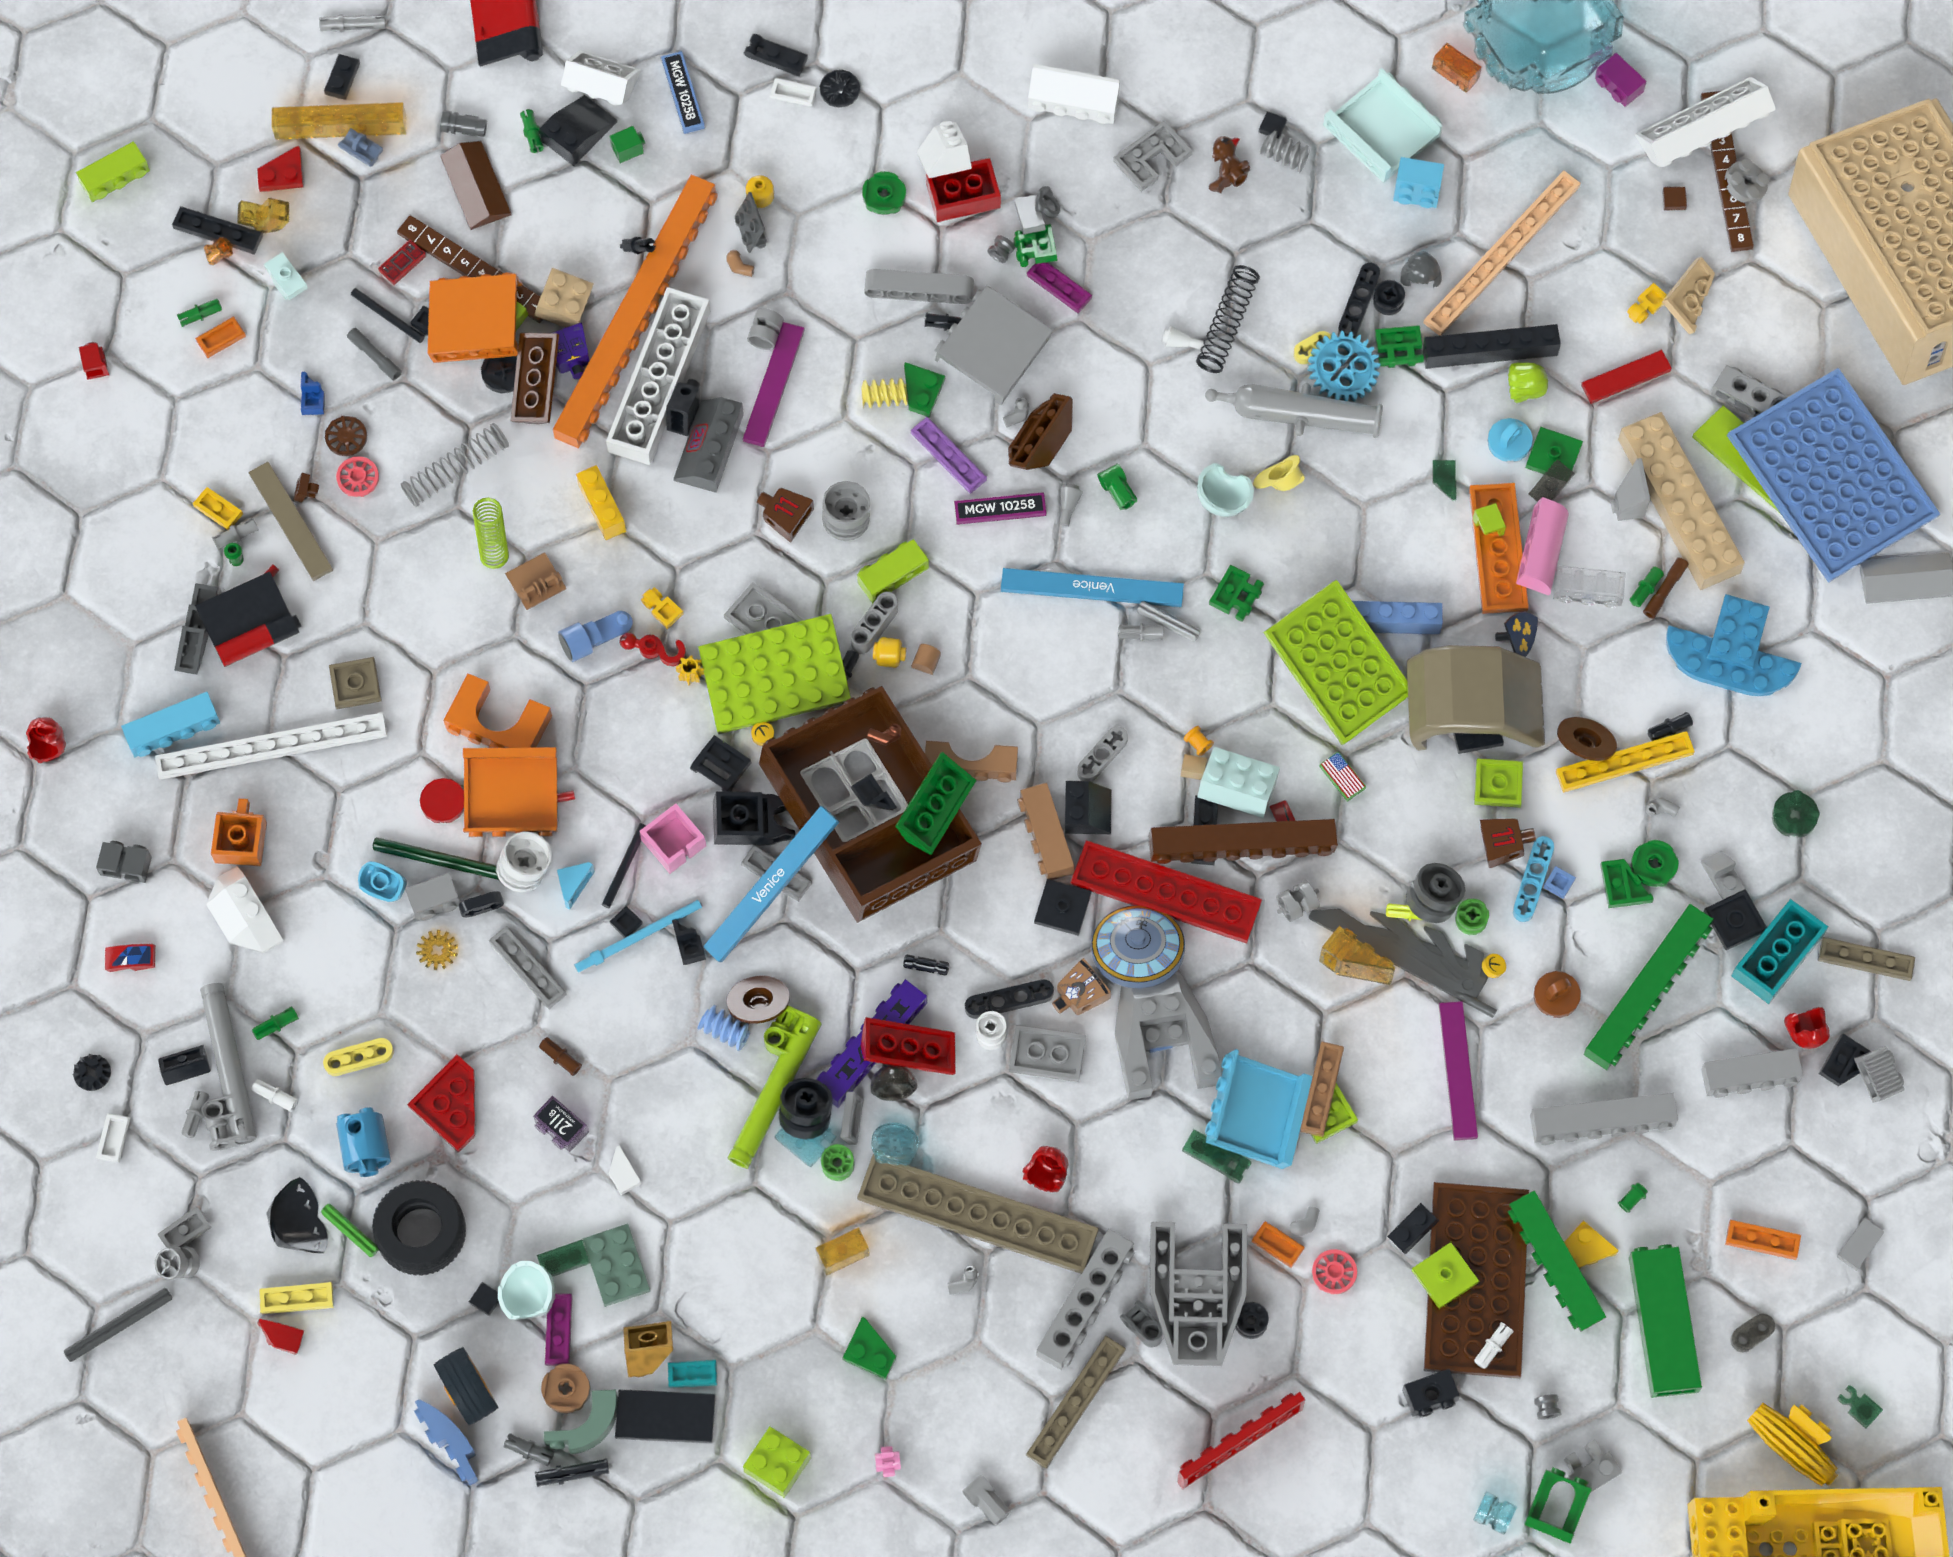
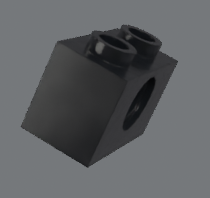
M1450 1369L1404 1384L1402 1389L1412 1417L1417 1415L1420 1418L1426 1417L1439 1407H1442V1410L1451 1408L1456 1405L1455 1402L1460 1397ZM1433 1390L1438 1394V1398L1430 1400L1426 1397L1425 1392Z

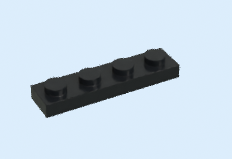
M180 206L172 223L173 229L254 255L263 237L260 231Z

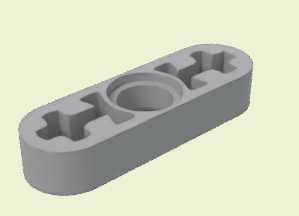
M1119 726L1112 727L1083 758L1077 768V775L1081 781H1094L1126 746L1128 734L1124 728ZM1113 735H1122V741L1116 740L1112 749L1110 744L1113 742ZM1100 749H1105L1108 751L1109 757L1101 760L1097 758L1096 752ZM1093 760L1095 765L1092 767V774H1083V768L1088 769L1092 765Z

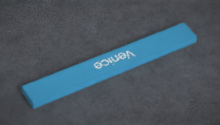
M1003 568L1001 592L1136 604L1144 601L1150 605L1182 607L1184 583Z
M824 806L819 807L703 946L718 962L724 961L839 824V821Z

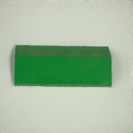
M941 752L895 827L908 843L928 854H932L977 780L945 753Z

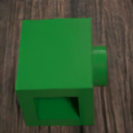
M634 126L609 136L611 147L619 163L644 154L643 144H645V140L641 132H636Z

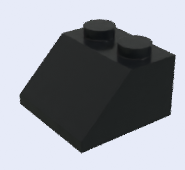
M1066 781L1065 834L1111 835L1112 790L1090 781Z

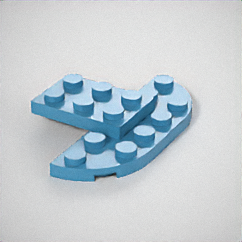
M1725 594L1713 638L1673 626H1668L1666 633L1668 653L1681 672L1694 680L1745 695L1767 696L1784 687L1786 688L1795 679L1802 664L1758 651L1770 607Z

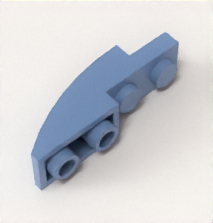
M419 1399L415 1401L418 1409L414 1410L420 1423L426 1422L429 1429L425 1433L430 1443L436 1442L439 1448L448 1444L445 1450L451 1460L456 1458L459 1464L456 1471L461 1480L467 1479L469 1485L478 1482L468 1462L476 1454L460 1429L447 1416L430 1404Z

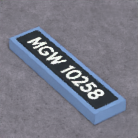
M682 51L661 56L683 133L687 134L705 129Z

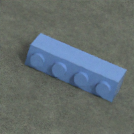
M1352 601L1374 633H1441L1443 625L1442 603Z

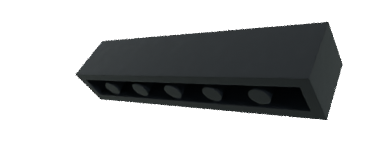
M1558 324L1425 337L1422 350L1425 369L1558 356L1561 342Z

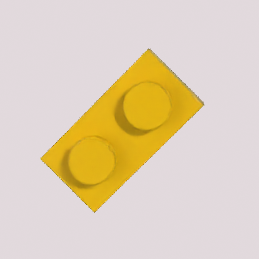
M208 487L193 502L196 509L227 530L230 529V526L235 525L243 515L242 510Z

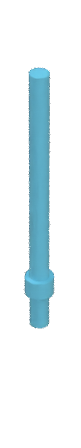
M696 900L607 948L590 953L588 958L574 964L578 973L594 964L597 966L603 963L604 959L665 928L672 924V920L678 921L701 909L702 906L699 900Z

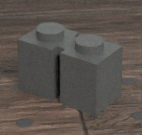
M118 841L103 842L96 869L101 876L121 879V875L125 874V880L145 883L152 857L148 849L141 845L124 847V844Z

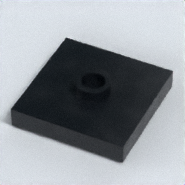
M1047 879L1034 924L1079 936L1092 891Z

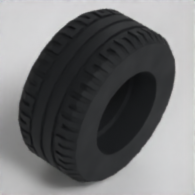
M416 1180L409 1183L404 1182V1184L394 1187L393 1190L391 1189L388 1194L384 1195L385 1197L378 1203L376 1212L373 1215L372 1231L380 1253L393 1268L409 1275L423 1276V1274L429 1275V1273L433 1274L436 1271H440V1269H444L445 1266L450 1265V1262L454 1261V1258H457L465 1242L466 1223L460 1205L449 1190L447 1191L446 1188L439 1184L437 1185V1183H431V1181ZM417 1209H428L436 1212L441 1219L442 1227L438 1236L431 1243L421 1247H411L400 1241L397 1228L405 1215Z

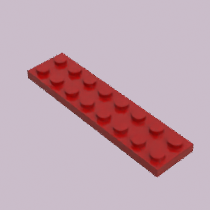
M1087 840L1071 879V885L1130 905H1137L1168 914L1175 920L1246 944L1262 903L1260 898Z

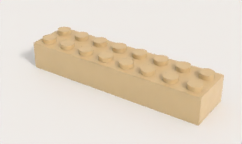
M1659 412L1621 428L1618 440L1632 466L1638 458H1642L1650 499L1682 558L1689 563L1688 569L1700 591L1740 574L1745 562L1663 413Z

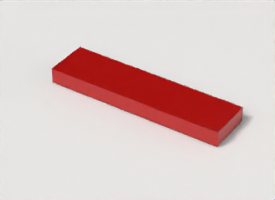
M1660 350L1581 383V387L1590 404L1671 372L1672 367L1663 351Z

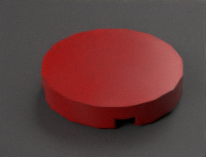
M435 779L428 783L421 792L419 800L421 810L426 818L434 823L453 822L464 812V790L459 783L452 779Z

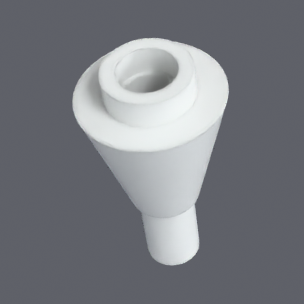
M1172 326L1169 327V330L1165 329L1162 336V342L1165 343V347L1189 346L1201 349L1204 342L1190 338V336Z

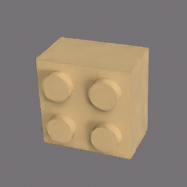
M552 268L534 316L565 328L578 324L594 283Z

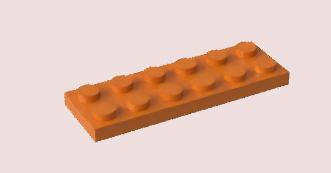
M1515 483L1470 485L1469 494L1482 614L1528 611L1526 587L1516 584L1523 553ZM1496 503L1506 526L1504 535L1499 536L1497 531L1485 535L1481 526H1475L1473 521L1474 511Z

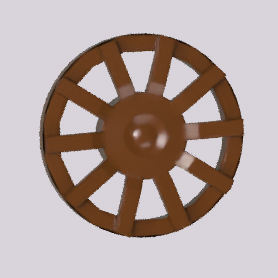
M341 416L332 420L325 430V441L333 453L339 456H351L361 451L365 446L367 431L364 424L356 417ZM345 421H351L348 427H346ZM342 422L343 427L340 428L337 424ZM354 423L359 425L358 427L352 429ZM335 427L338 432L331 431V429ZM363 430V435L355 434V432ZM329 435L337 436L336 438L329 440ZM356 438L362 439L360 444L355 441ZM338 441L337 447L334 448L331 444ZM354 444L356 448L350 450L349 446ZM342 445L346 446V451H340L339 449Z

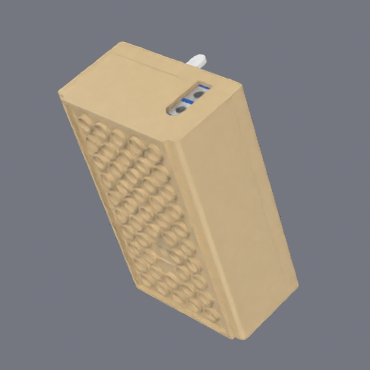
M1935 98L1932 100L1926 99L1810 142L1808 146L1801 148L1798 152L1788 193L1902 385H1907L1953 367V123L1938 99Z

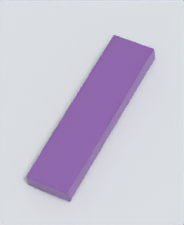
M928 417L910 430L911 434L969 494L987 481V477Z

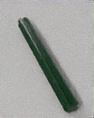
M378 837L373 841L372 848L374 851L499 880L496 872L497 865Z

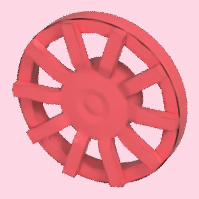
M357 456L345 460L339 466L336 480L339 488L348 496L364 497V495L373 492L377 486L379 473L376 465L370 459ZM360 461L363 462V464L361 467H357L356 462ZM353 462L354 467L349 469L347 465ZM369 464L372 468L365 471L366 465ZM342 470H346L348 475H341ZM375 472V477L367 476L368 474ZM341 479H349L348 482L341 484ZM366 480L373 481L372 485H369ZM350 484H352V487H351L350 490H347V489L345 488V487L349 486ZM363 484L367 487V489L364 491L362 490L361 486ZM356 486H358L359 492H354Z
M1337 1249L1327 1250L1315 1259L1312 1267V1277L1320 1290L1334 1295L1348 1291L1355 1283L1357 1266L1353 1258L1346 1252ZM1334 1254L1333 1262H1330L1326 1256ZM1337 1255L1345 1257L1341 1263L1337 1262ZM1322 1258L1327 1264L1326 1267L1318 1264ZM1349 1261L1352 1267L1344 1268L1343 1265ZM1316 1267L1324 1270L1325 1273L1316 1274ZM1353 1271V1278L1344 1275V1272ZM1326 1276L1327 1279L1321 1284L1318 1278ZM1342 1278L1350 1281L1346 1287L1341 1280ZM1329 1281L1332 1282L1331 1289L1325 1287ZM1338 1282L1342 1289L1335 1290V1283Z

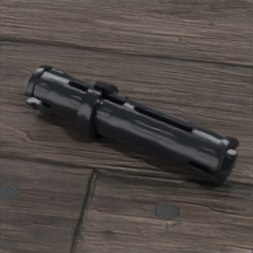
M607 1458L566 1467L558 1465L555 1469L536 1471L537 1487L554 1483L562 1485L565 1481L609 1474Z

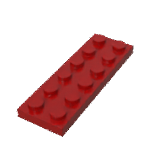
M1301 1392L1295 1395L1293 1393L1286 1395L1281 1399L1282 1404L1276 1408H1273V1406L1268 1407L1261 1413V1418L1256 1421L1250 1419L1240 1427L1242 1430L1235 1435L1231 1432L1220 1440L1221 1444L1217 1447L1209 1446L1200 1453L1201 1457L1193 1461L1190 1459L1180 1466L1181 1470L1178 1473L1177 1479L1182 1489L1186 1488L1301 1412L1306 1400Z

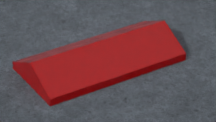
M868 1017L864 1019L861 1039L864 1061L955 1075V1032Z

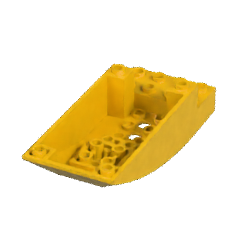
M1942 1487L1749 1491L1743 1497L1694 1498L1687 1504L1692 1557H1950ZM1765 1542L1772 1546L1773 1550L1770 1556H1764L1760 1553L1759 1546L1761 1543ZM1786 1542H1791L1796 1546L1795 1555L1789 1556L1785 1554L1783 1545Z

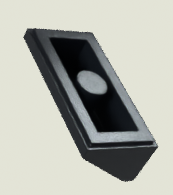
M204 1045L158 1059L165 1085H171L210 1072Z

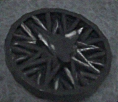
M834 70L827 73L819 85L823 101L834 107L851 105L860 93V84L857 77L845 70Z

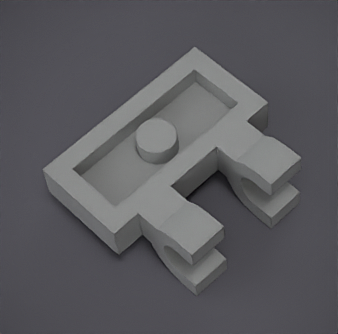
M1593 1440L1584 1447L1593 1462L1585 1467L1581 1466V1462L1575 1452L1564 1459L1566 1465L1573 1473L1567 1478L1574 1480L1576 1476L1588 1481V1487H1591L1592 1491L1622 1473L1610 1452L1604 1455L1601 1453L1596 1440Z

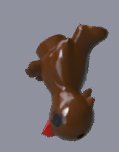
M1221 136L1215 140L1212 158H1215L1214 162L1220 160L1221 164L1218 179L1209 185L1210 191L1222 193L1224 187H1229L1231 184L1234 187H1238L1247 179V173L1250 171L1249 162L1247 160L1241 162L1235 155L1239 138Z

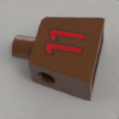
M779 488L773 497L763 491L757 499V504L765 508L763 511L764 521L789 542L793 541L814 510L812 499L784 488Z
M1518 819L1480 820L1489 868L1523 857V844L1536 842L1534 828L1520 830Z

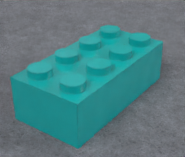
M1790 898L1737 964L1731 977L1770 1004L1825 935L1828 926Z

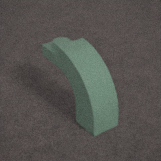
M592 1391V1410L587 1421L573 1430L544 1431L545 1445L550 1446V1449H563L565 1445H568L570 1454L582 1453L597 1446L610 1433L615 1423L618 1403L617 1391Z

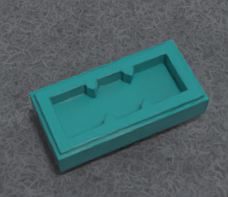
M716 1360L668 1362L669 1388L717 1386Z

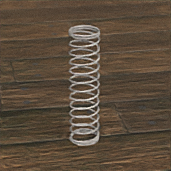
M495 423L490 424L491 431L484 428V436L476 433V440L469 438V445L461 443L462 450L455 447V456L447 452L448 461L440 457V465L432 462L433 470L427 466L425 467L426 475L418 471V479L413 476L410 477L411 484L403 481L400 485L409 501L415 507L419 506L417 495L420 501L424 502L418 494L412 478L420 484L427 496L431 498V495L422 483L419 473L428 480L435 492L438 493L428 475L427 469L436 476L442 487L446 488L439 478L434 464L444 472L450 483L453 484L452 479L444 469L441 459L452 468L457 478L460 479L459 474L450 461L449 454L459 463L464 473H468L460 462L456 449L467 459L472 469H475L466 455L463 445L470 449L477 461L482 465L470 440L478 445L484 456L489 460V456L479 442L478 435L486 441L492 452L496 455L495 449L487 439L485 430L494 437L502 450L509 447V443L500 428Z

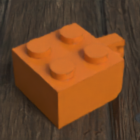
M248 799L238 800L237 811H232V813L217 812L211 848V856L215 863L261 866L267 822L264 815L249 812L250 802Z

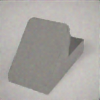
M1720 851L1701 861L1722 900L1745 890L1734 870L1735 861L1724 852Z

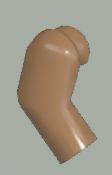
M731 250L726 256V261L731 271L752 277L754 266L743 264L740 253L737 250Z

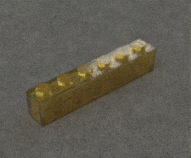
M403 102L272 107L271 127L275 139L345 137L350 128L366 136L406 134V112Z

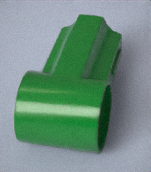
M1118 463L1097 474L1101 486L1105 491H1109L1120 510H1127L1137 502V497L1128 485L1126 475Z

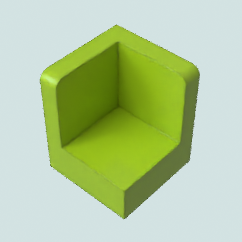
M1496 503L1474 511L1473 521L1475 526H1481L1485 535L1496 531L1499 536L1504 535L1506 526Z

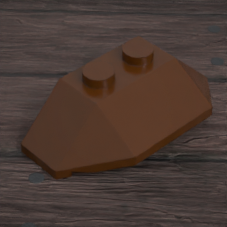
M1054 393L1050 396V400L1042 403L1031 412L1008 447L1009 465L1011 467L1030 470L1046 467L1051 464L1072 431L1073 399L1070 396Z

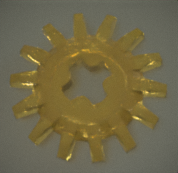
M437 930V935L433 936L432 932L429 931L430 937L428 939L424 936L421 937L424 944L417 943V947L422 948V951L416 952V955H423L419 960L420 963L428 961L425 967L429 968L431 964H434V970H437L438 964H441L442 968L445 969V961L453 964L454 961L449 957H457L458 953L452 952V950L457 949L458 944L451 945L455 938L452 937L448 940L449 932L446 931L444 936H441L440 930ZM434 945L437 947L443 946L440 956L438 954H431Z

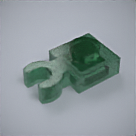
M1848 1385L1846 1391L1850 1393L1851 1398L1847 1399L1840 1394L1837 1399L1841 1404L1851 1406L1852 1408L1848 1411V1414L1867 1429L1883 1409L1865 1393L1859 1398L1855 1388Z

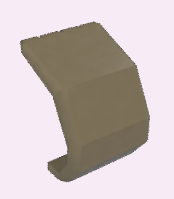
M1462 645L1427 648L1407 660L1409 731L1411 742L1418 751L1427 750V739L1435 735L1449 733L1500 734L1534 748L1545 745L1541 666L1537 661L1498 646Z

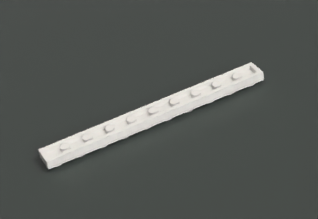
M382 712L155 755L158 777L162 780L387 737Z

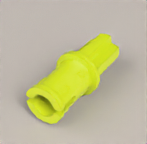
M1389 903L1386 906L1387 917L1404 918L1408 921H1411V919L1422 920L1410 910L1408 905Z

